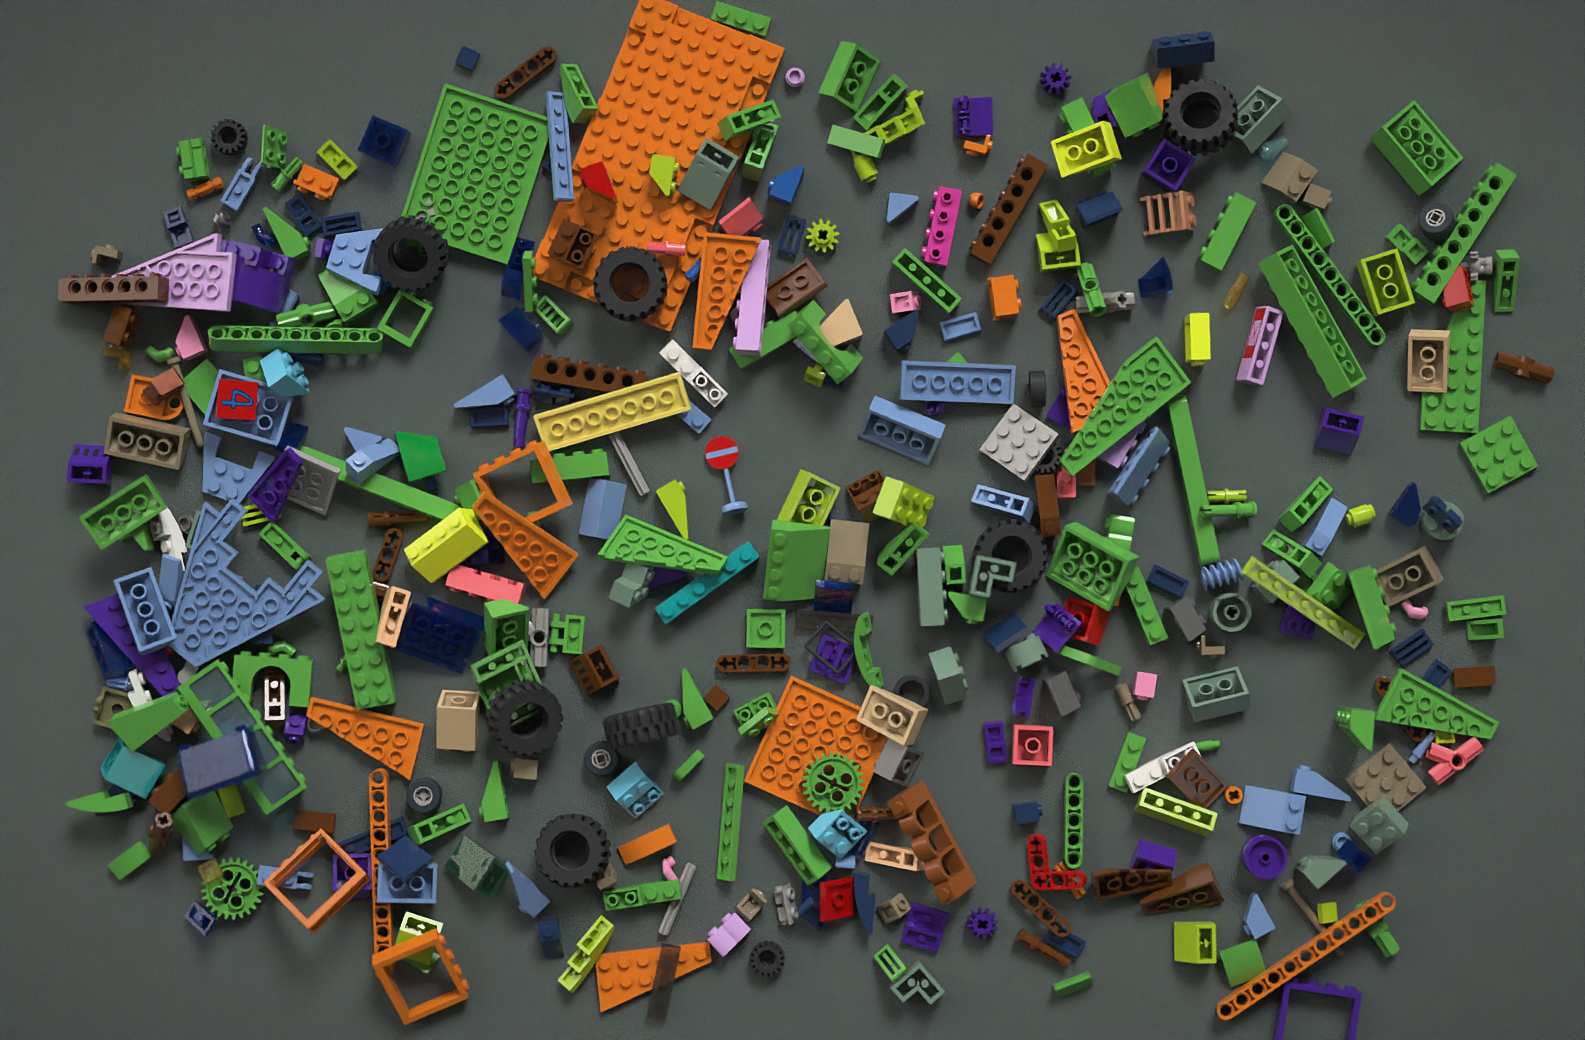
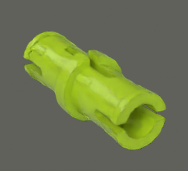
M1224 489V491L1206 492L1208 503L1224 502V504H1229V502H1246L1247 495H1245L1246 490L1229 491V489Z

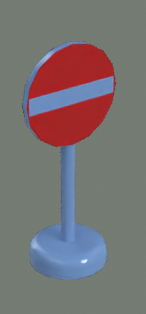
M718 436L707 444L705 458L713 468L724 471L731 503L722 507V515H735L748 510L746 502H735L728 468L737 462L739 449L736 442L731 438Z

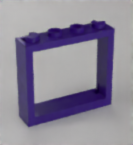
M1292 977L1280 987L1273 1040H1283L1290 988L1353 998L1347 1040H1355L1362 993L1356 990L1357 987L1345 985V988H1340L1335 983L1326 982V985H1320L1315 980L1307 979V982H1300L1299 978Z

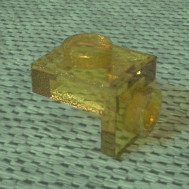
M109 344V348L102 347L101 355L120 358L119 370L126 371L127 367H130V352L120 350L121 346Z

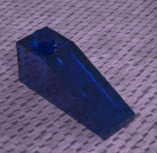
M92 621L86 633L104 680L126 677L132 668L131 660L97 622Z

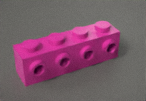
M939 186L938 191H934L932 202H936L935 209H931L929 221H932L931 228H927L925 235L928 244L927 247H923L921 258H924V264L947 267L962 190Z

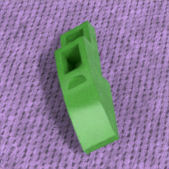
M680 879L649 882L603 891L606 911L683 898Z

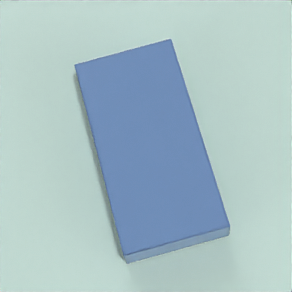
M976 312L939 322L944 341L981 331Z

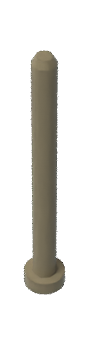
M180 357L166 360L167 364L175 368L184 381L178 363L181 361ZM184 384L178 389L196 445L201 447L204 446V441L186 385Z
M1290 878L1283 882L1281 888L1290 893L1319 933L1326 930L1293 886L1294 881ZM1340 946L1333 950L1338 957L1344 955V951Z

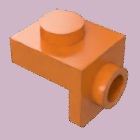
M986 135L984 145L965 140L962 151H965L966 155L977 157V155L985 156L986 152H990L992 147L991 135Z

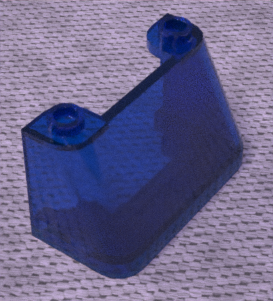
M246 724L234 728L235 732L196 746H191L190 743L179 746L180 750L176 753L188 799L263 774L268 769L252 725L246 727Z

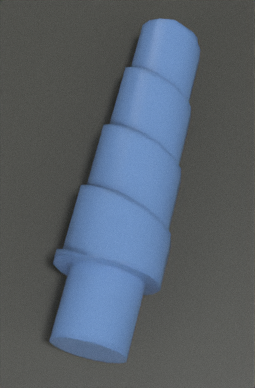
M1430 731L1422 742L1412 751L1413 754L1408 760L1415 764L1419 758L1421 759L1436 735Z

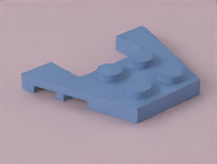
M384 228L336 234L326 266L327 271L346 281L349 280L357 284L360 288L363 287L371 291L374 295H378L382 278L364 273L373 244L375 243L374 241Z
M205 431L202 492L227 501L234 499L241 504L277 457L259 451L253 468L249 469L217 457L223 437Z

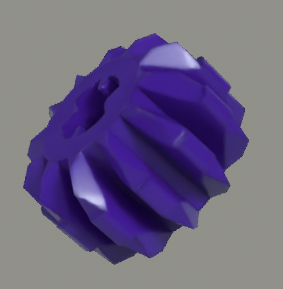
M1055 63L1051 64V68L1046 65L1044 67L1046 72H1040V76L1043 78L1039 79V83L1044 84L1041 89L1045 90L1048 88V95L1054 91L1055 96H1058L1059 90L1065 93V87H1070L1071 85L1068 82L1072 78L1071 75H1065L1069 69L1061 70L1063 64H1060L1058 68H1056ZM1054 76H1057V80H1060L1056 83L1052 82Z
M978 907L979 913L977 914L974 910H971L974 917H966L968 921H971V923L966 924V928H971L968 933L970 935L975 933V939H978L980 934H982V939L986 940L985 934L987 933L990 937H993L990 930H998L996 926H993V924L998 923V919H992L996 914L994 912L989 914V908H986L984 913H982V908ZM980 919L982 921L987 920V922H985V927L977 926L979 925L978 921Z

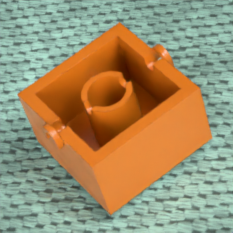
M1014 275L987 278L993 321L1016 317L1020 310H1022L1021 299L1017 298L1016 294L1019 291L1018 279H1014Z

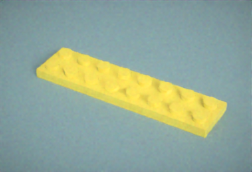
M677 372L542 412L533 417L541 440L545 442L548 451H552L688 411L692 407L681 374Z

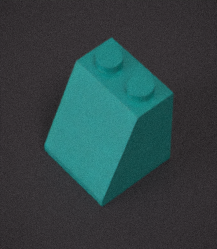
M118 737L100 770L105 780L146 799L148 794H151L155 789V782L158 777L161 778L163 776L165 764L163 760L141 747L132 752L123 740Z

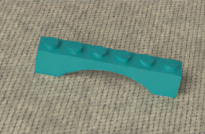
M749 541L728 555V562L719 575L703 573L658 605L655 610L665 624L758 559L760 556Z

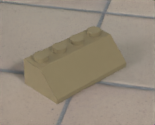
M116 412L109 417L104 454L179 470L188 449L191 429Z

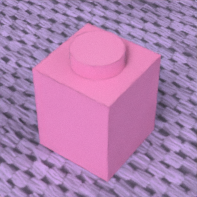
M1135 672L1132 694L1137 695L1136 699L1148 700V697L1154 698L1157 675Z

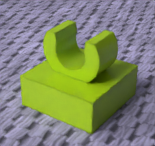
M817 362L814 368L808 366L803 380L821 388L826 373L821 372L823 367Z

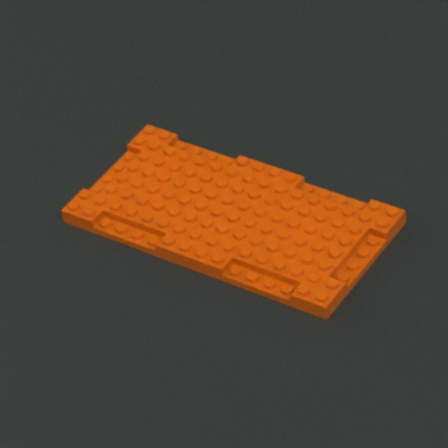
M639 0L603 94L597 103L599 109L590 120L572 165L574 201L572 203L558 202L544 239H542L536 253V270H533L534 276H537V280L599 304L593 290V277H595V270L600 265L601 259L603 257L606 258L609 252L619 250L618 248L620 247L630 248V246L647 250L648 242L666 243L668 241V243L685 244V256L667 255L665 257L664 254H653L660 261L666 273L668 281L667 295L664 298L663 305L657 309L654 315L651 314L647 319L639 320L671 333L691 285V282L685 279V273L702 256L704 232L712 233L739 163L711 210L677 190L705 138L737 155L741 161L752 131L725 141L717 123L727 115L765 102L785 48L679 8L678 5L666 0ZM652 154L675 157L676 163H679L678 174L674 175L673 182H676L675 193H671L670 198L665 197L650 176ZM603 161L619 203L614 204L590 193L588 188L584 189L579 177L582 174L581 168ZM564 218L599 234L583 270L565 264L547 254ZM629 266L622 268L616 273L612 287L615 295L622 301L636 302L647 293L649 281L647 275L641 269Z

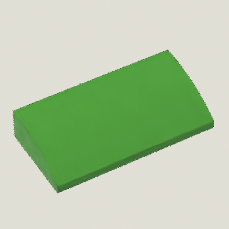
M145 474L82 514L79 519L102 550L168 507L149 476Z

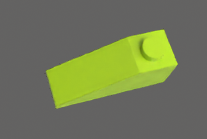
M675 479L656 490V493L683 538L688 540L687 503L684 494L687 490L681 481L677 482Z

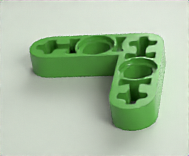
M1063 646L1057 653L1120 676L1123 668L1067 646Z

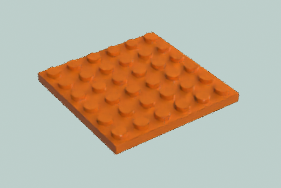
M791 676L776 708L779 716L768 726L744 781L821 815L826 813V808L819 811L820 805L817 804L815 807H812L814 800L807 801L810 794L803 793L808 789V787L802 786L803 783L807 782L802 776L809 774L805 771V768H812L809 762L816 763V756L820 760L823 759L822 753L829 757L830 751H832L833 756L840 752L841 758L847 754V761L854 759L852 765L859 764L860 767L856 771L863 772L859 779H864L865 781L859 784V786L864 787V790H858L862 797H855L857 804L851 802V809H848L846 806L844 807V812L853 818L854 807L860 805L874 774L875 762L880 757L883 746L889 737L856 720L861 709L860 706ZM826 765L823 768V772L826 775H831L834 772V767ZM844 773L840 779L846 784L851 781L852 777L850 774ZM818 774L817 777L829 782L831 788L835 785L845 791H849V788L838 784L836 778L830 780ZM818 782L815 785L817 792H823L826 789V785L823 782ZM835 791L832 794V798L835 801H840L843 798V793Z

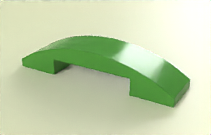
M865 612L858 617L855 626V655L860 671L868 685L881 688L884 685L881 668L873 667L867 640V634L872 631L869 612Z

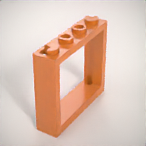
M536 440L526 444L527 448L522 451L520 448L509 452L511 456L507 458L503 455L494 459V464L490 466L486 463L477 467L479 471L473 473L481 494L485 491L496 498L485 474L535 451L558 502L525 517L532 523L573 504L545 442L537 443Z
M320 829L315 835L312 834L304 845L299 846L290 858L284 860L279 869L269 874L270 877L264 884L314 935L371 879ZM326 843L356 874L307 920L277 888Z
M437 928L372 955V966L404 1025L469 998L468 990H470L468 981L462 978L461 967L459 964H455L454 954L451 949H447L446 939L443 935L439 934ZM435 945L457 989L409 1009L386 965Z

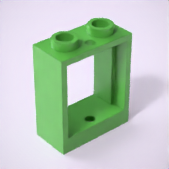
M399 289L377 329L413 349L436 309L431 307L433 303L425 298L422 300L415 298L416 293H412L411 290L401 292V289ZM403 297L426 309L410 338L387 326Z

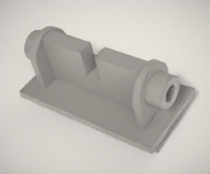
M791 883L785 886H776L774 891L776 904L783 903V907L777 908L779 921L782 922V925H791L798 921L799 916L794 902L795 892Z

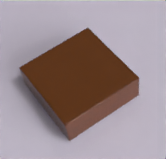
M716 684L703 699L718 711L730 696Z

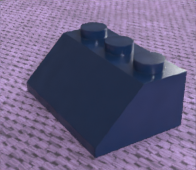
M1201 31L1189 35L1163 36L1153 39L1150 45V51L1157 69L1215 61V41L1211 32Z

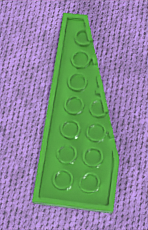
M1486 280L1470 281L1474 307L1453 312L1450 317V322L1445 330L1450 331L1447 393L1421 392L1419 430L1478 433Z
M1154 337L1124 361L1059 460L1070 476L1079 472L1191 383L1158 337Z

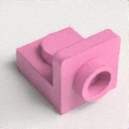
M907 291L890 294L892 313L921 310L922 300L919 292Z

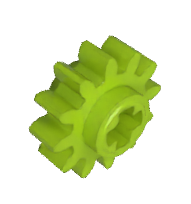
M820 219L819 225L812 222L813 229L807 228V232L811 233V235L806 236V240H812L809 243V247L815 245V252L822 248L823 253H826L827 247L833 250L832 243L838 244L839 242L834 237H838L840 233L834 232L837 227L836 225L829 226L830 220L823 224V220ZM820 232L823 234L827 233L826 240L818 239Z

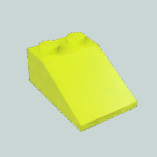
M1101 121L1051 141L1062 178L1099 168L1122 159L1110 122Z

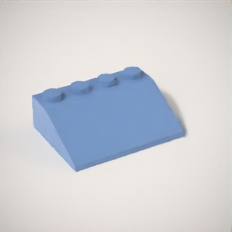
M219 369L203 425L280 448L294 396H279L268 387L266 382ZM219 379L259 382L256 421L216 418Z
M1155 427L1148 430L1107 493V495L1125 507L1135 503L1138 498L1136 493L1140 488L1144 489L1149 481L1147 479L1150 472L1154 473L1159 466L1157 461L1161 456L1165 457L1170 449L1168 447L1170 441L1159 428Z

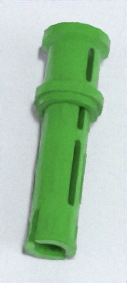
M1249 501L1248 503L1234 502L1232 505H1201L1199 512L1204 511V513H1199L1201 518L1232 516L1235 519L1246 516L1255 518L1257 515V505L1254 501Z

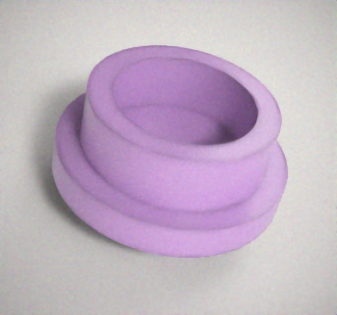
M791 68L787 71L786 82L788 85L798 87L803 84L805 76L801 69Z

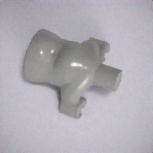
M1478 251L1470 252L1468 262H1461L1460 266L1468 270L1470 281H1478L1479 274L1492 275V256L1479 258Z

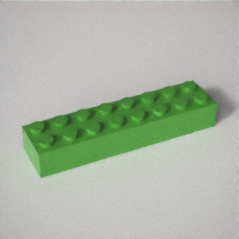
M1293 244L1260 261L1258 264L1262 274L1266 276L1270 289L1276 294L1280 307L1287 314L1290 325L1297 332L1299 341L1303 343L1307 356L1313 361L1317 374L1324 381L1326 390L1331 394L1332 398L1366 380L1365 374Z
M367 549L328 556L325 561L356 708L358 710L395 703L397 693L387 645L376 642L380 611Z

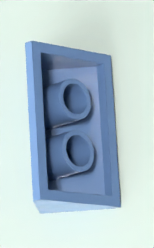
M589 478L579 534L609 539L621 520L627 488L626 484Z

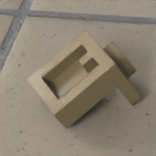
M902 893L876 907L886 924L900 918L911 909Z

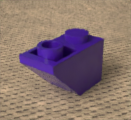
M1108 90L1093 98L1092 117L1095 124L1101 121L1110 122L1114 131L1120 127L1105 99V96L1111 92V90Z

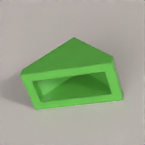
M1493 618L1466 621L1468 640L1504 638L1503 619Z

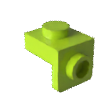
M914 90L907 94V98L904 101L907 106L905 112L918 107L916 100L924 96L923 90L919 92Z

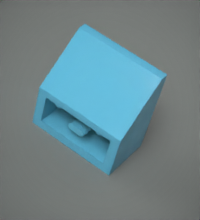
M277 348L260 360L268 387L279 396L307 395L310 393L308 388L309 382L303 374V366L298 361L292 360L287 352L284 353Z
M636 762L607 786L614 799L635 819L664 795L659 786Z
M842 809L821 814L808 828L816 840L840 859L867 832L865 828Z

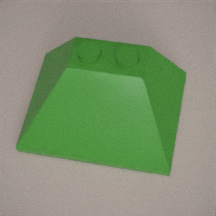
M523 640L470 666L472 678L486 710L490 709L488 705L490 699L494 700L496 697L494 693L497 690L499 692L502 691V686L505 684L512 685L514 680H519L522 683L523 679H529L531 682L536 681L542 685ZM526 703L519 706L511 716L510 728L538 714V705L536 703Z

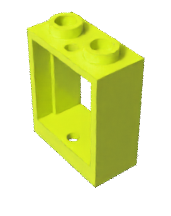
M1190 313L1184 317L1185 363H1191V366H1202L1211 359L1209 313Z

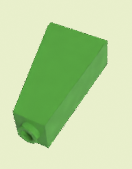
M174 692L116 713L107 723L133 752L182 715L189 705L182 695Z

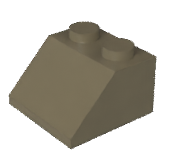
M1282 152L1261 184L1293 205L1297 202L1318 170L1303 159Z

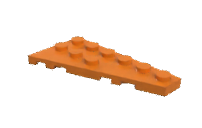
M704 232L692 348L713 349L762 238Z
M1075 309L1058 315L1056 318L1071 434L1080 430L1110 384Z
M483 491L473 504V509L545 600L578 557V553Z
M311 697L307 717L411 780L424 723L366 709L357 710L353 706Z
M701 942L601 953L595 963L600 1011L608 1010L712 962L710 943Z

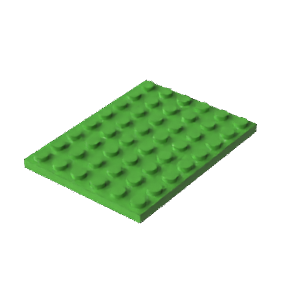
M444 83L402 216L407 218L409 215H414L416 219L417 214L420 211H424L427 213L425 222L430 223L432 221L436 224L434 228L437 231L441 229L443 232L442 238L448 242L447 246L508 265L549 140L547 117ZM430 197L431 203L425 204L428 198ZM432 205L435 215L429 216L428 211L422 209V207Z

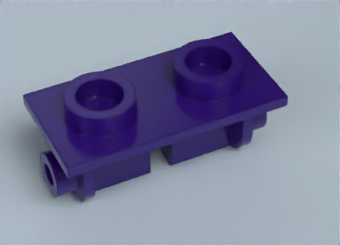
M1018 676L1015 688L1017 696L1014 697L1011 708L1013 715L1030 716L1036 679Z

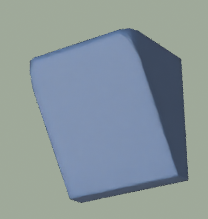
M848 851L842 859L836 856L835 866L837 868L854 869L855 852Z

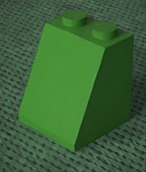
M1148 72L1114 88L1105 96L1125 138L1130 135L1134 138L1142 134L1143 129L1148 127L1151 130L1160 125L1159 121L1163 118Z
M211 785L182 805L171 817L173 820L172 824L198 855L204 851L209 853L216 847L215 843L217 841L222 843L230 836L228 832L233 828Z

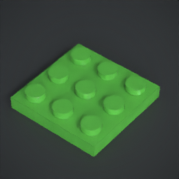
M1511 416L1459 443L1486 494L1538 467Z

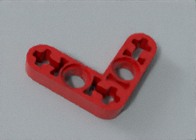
M1037 833L1029 837L1027 844L1031 884L1036 890L1079 889L1086 884L1087 877L1082 871H1050L1045 836ZM1036 839L1038 841H1041V844L1038 845V847L1037 844H1034V840ZM1037 850H1038V851H1041V850H1042V853H1036V854H1034L1035 851H1037ZM1037 856L1043 859L1042 867H1038L1035 864ZM1056 875H1060L1063 878L1061 886L1055 883ZM1041 876L1042 880L1049 879V882L1041 885L1040 882H1037V879ZM1076 876L1081 878V882H1078V884L1077 881L1069 882V879Z

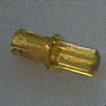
M1239 272L1234 284L1229 287L1230 291L1222 303L1225 308L1232 309L1239 296L1243 295L1242 291L1248 280H1250L1247 274L1244 277V273Z

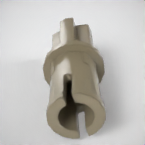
M1127 683L1115 687L1122 701L1121 706L1124 705L1130 720L1135 721L1139 719L1141 715L1134 702L1136 699L1132 697Z

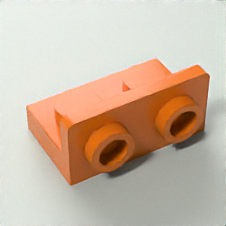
M304 164L297 180L294 179L293 183L297 186V190L306 194L310 191L315 194V198L325 201V199L332 200L340 179Z

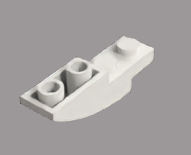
M673 339L659 352L714 408L728 395Z
M167 508L149 520L153 541L160 540L163 555L167 554L181 559L183 571H185L182 555L187 553V548L185 547V541L180 528Z
M137 669L129 671L128 675L134 690L129 691L128 697L133 707L152 701L149 690L145 691L143 686L146 682L142 672L138 673ZM171 724L157 733L159 737L167 742L171 741V734H174Z
M1195 742L1172 750L1124 775L1131 792L1135 793L1166 777L1170 770L1192 748L1200 755Z

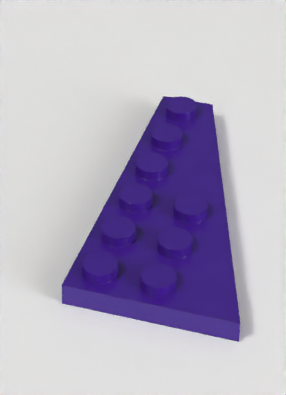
M118 593L83 607L162 697L177 692L176 688L180 684L165 648L163 647L160 650L143 656L140 654Z

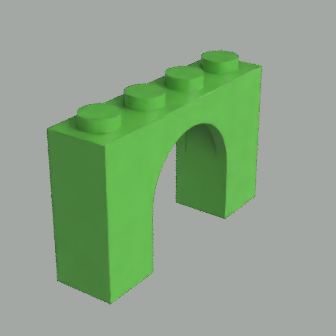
M812 300L797 313L787 326L832 379L839 384L854 371L863 357L852 344H849L840 351L827 341L820 328V321L826 314Z
M240 651V654L234 655L233 677L241 686L238 689L242 694L246 693L251 702L253 701L254 680L258 671L266 666H276L283 669L290 679L289 706L309 707L314 660L310 659V656L298 655V658H290V654H279L278 657L271 656V653L259 652V655H251L252 651ZM237 697L231 700L235 702H240Z

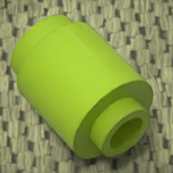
M863 154L853 160L855 163L854 167L862 182L870 183L877 179L876 175L879 172L871 157Z
M1371 504L1352 508L1345 515L1348 525H1352L1353 528L1371 523L1373 519H1376V514Z

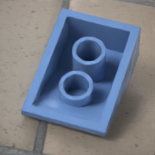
M1245 785L1239 823L1300 835L1306 796Z
M436 862L430 863L406 882L400 880L383 864H378L377 902L436 903Z

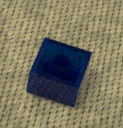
M372 115L358 151L362 155L397 168L411 133L405 128Z

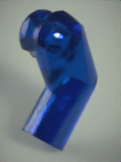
M260 223L251 227L259 243L272 246L278 242L274 233H264Z

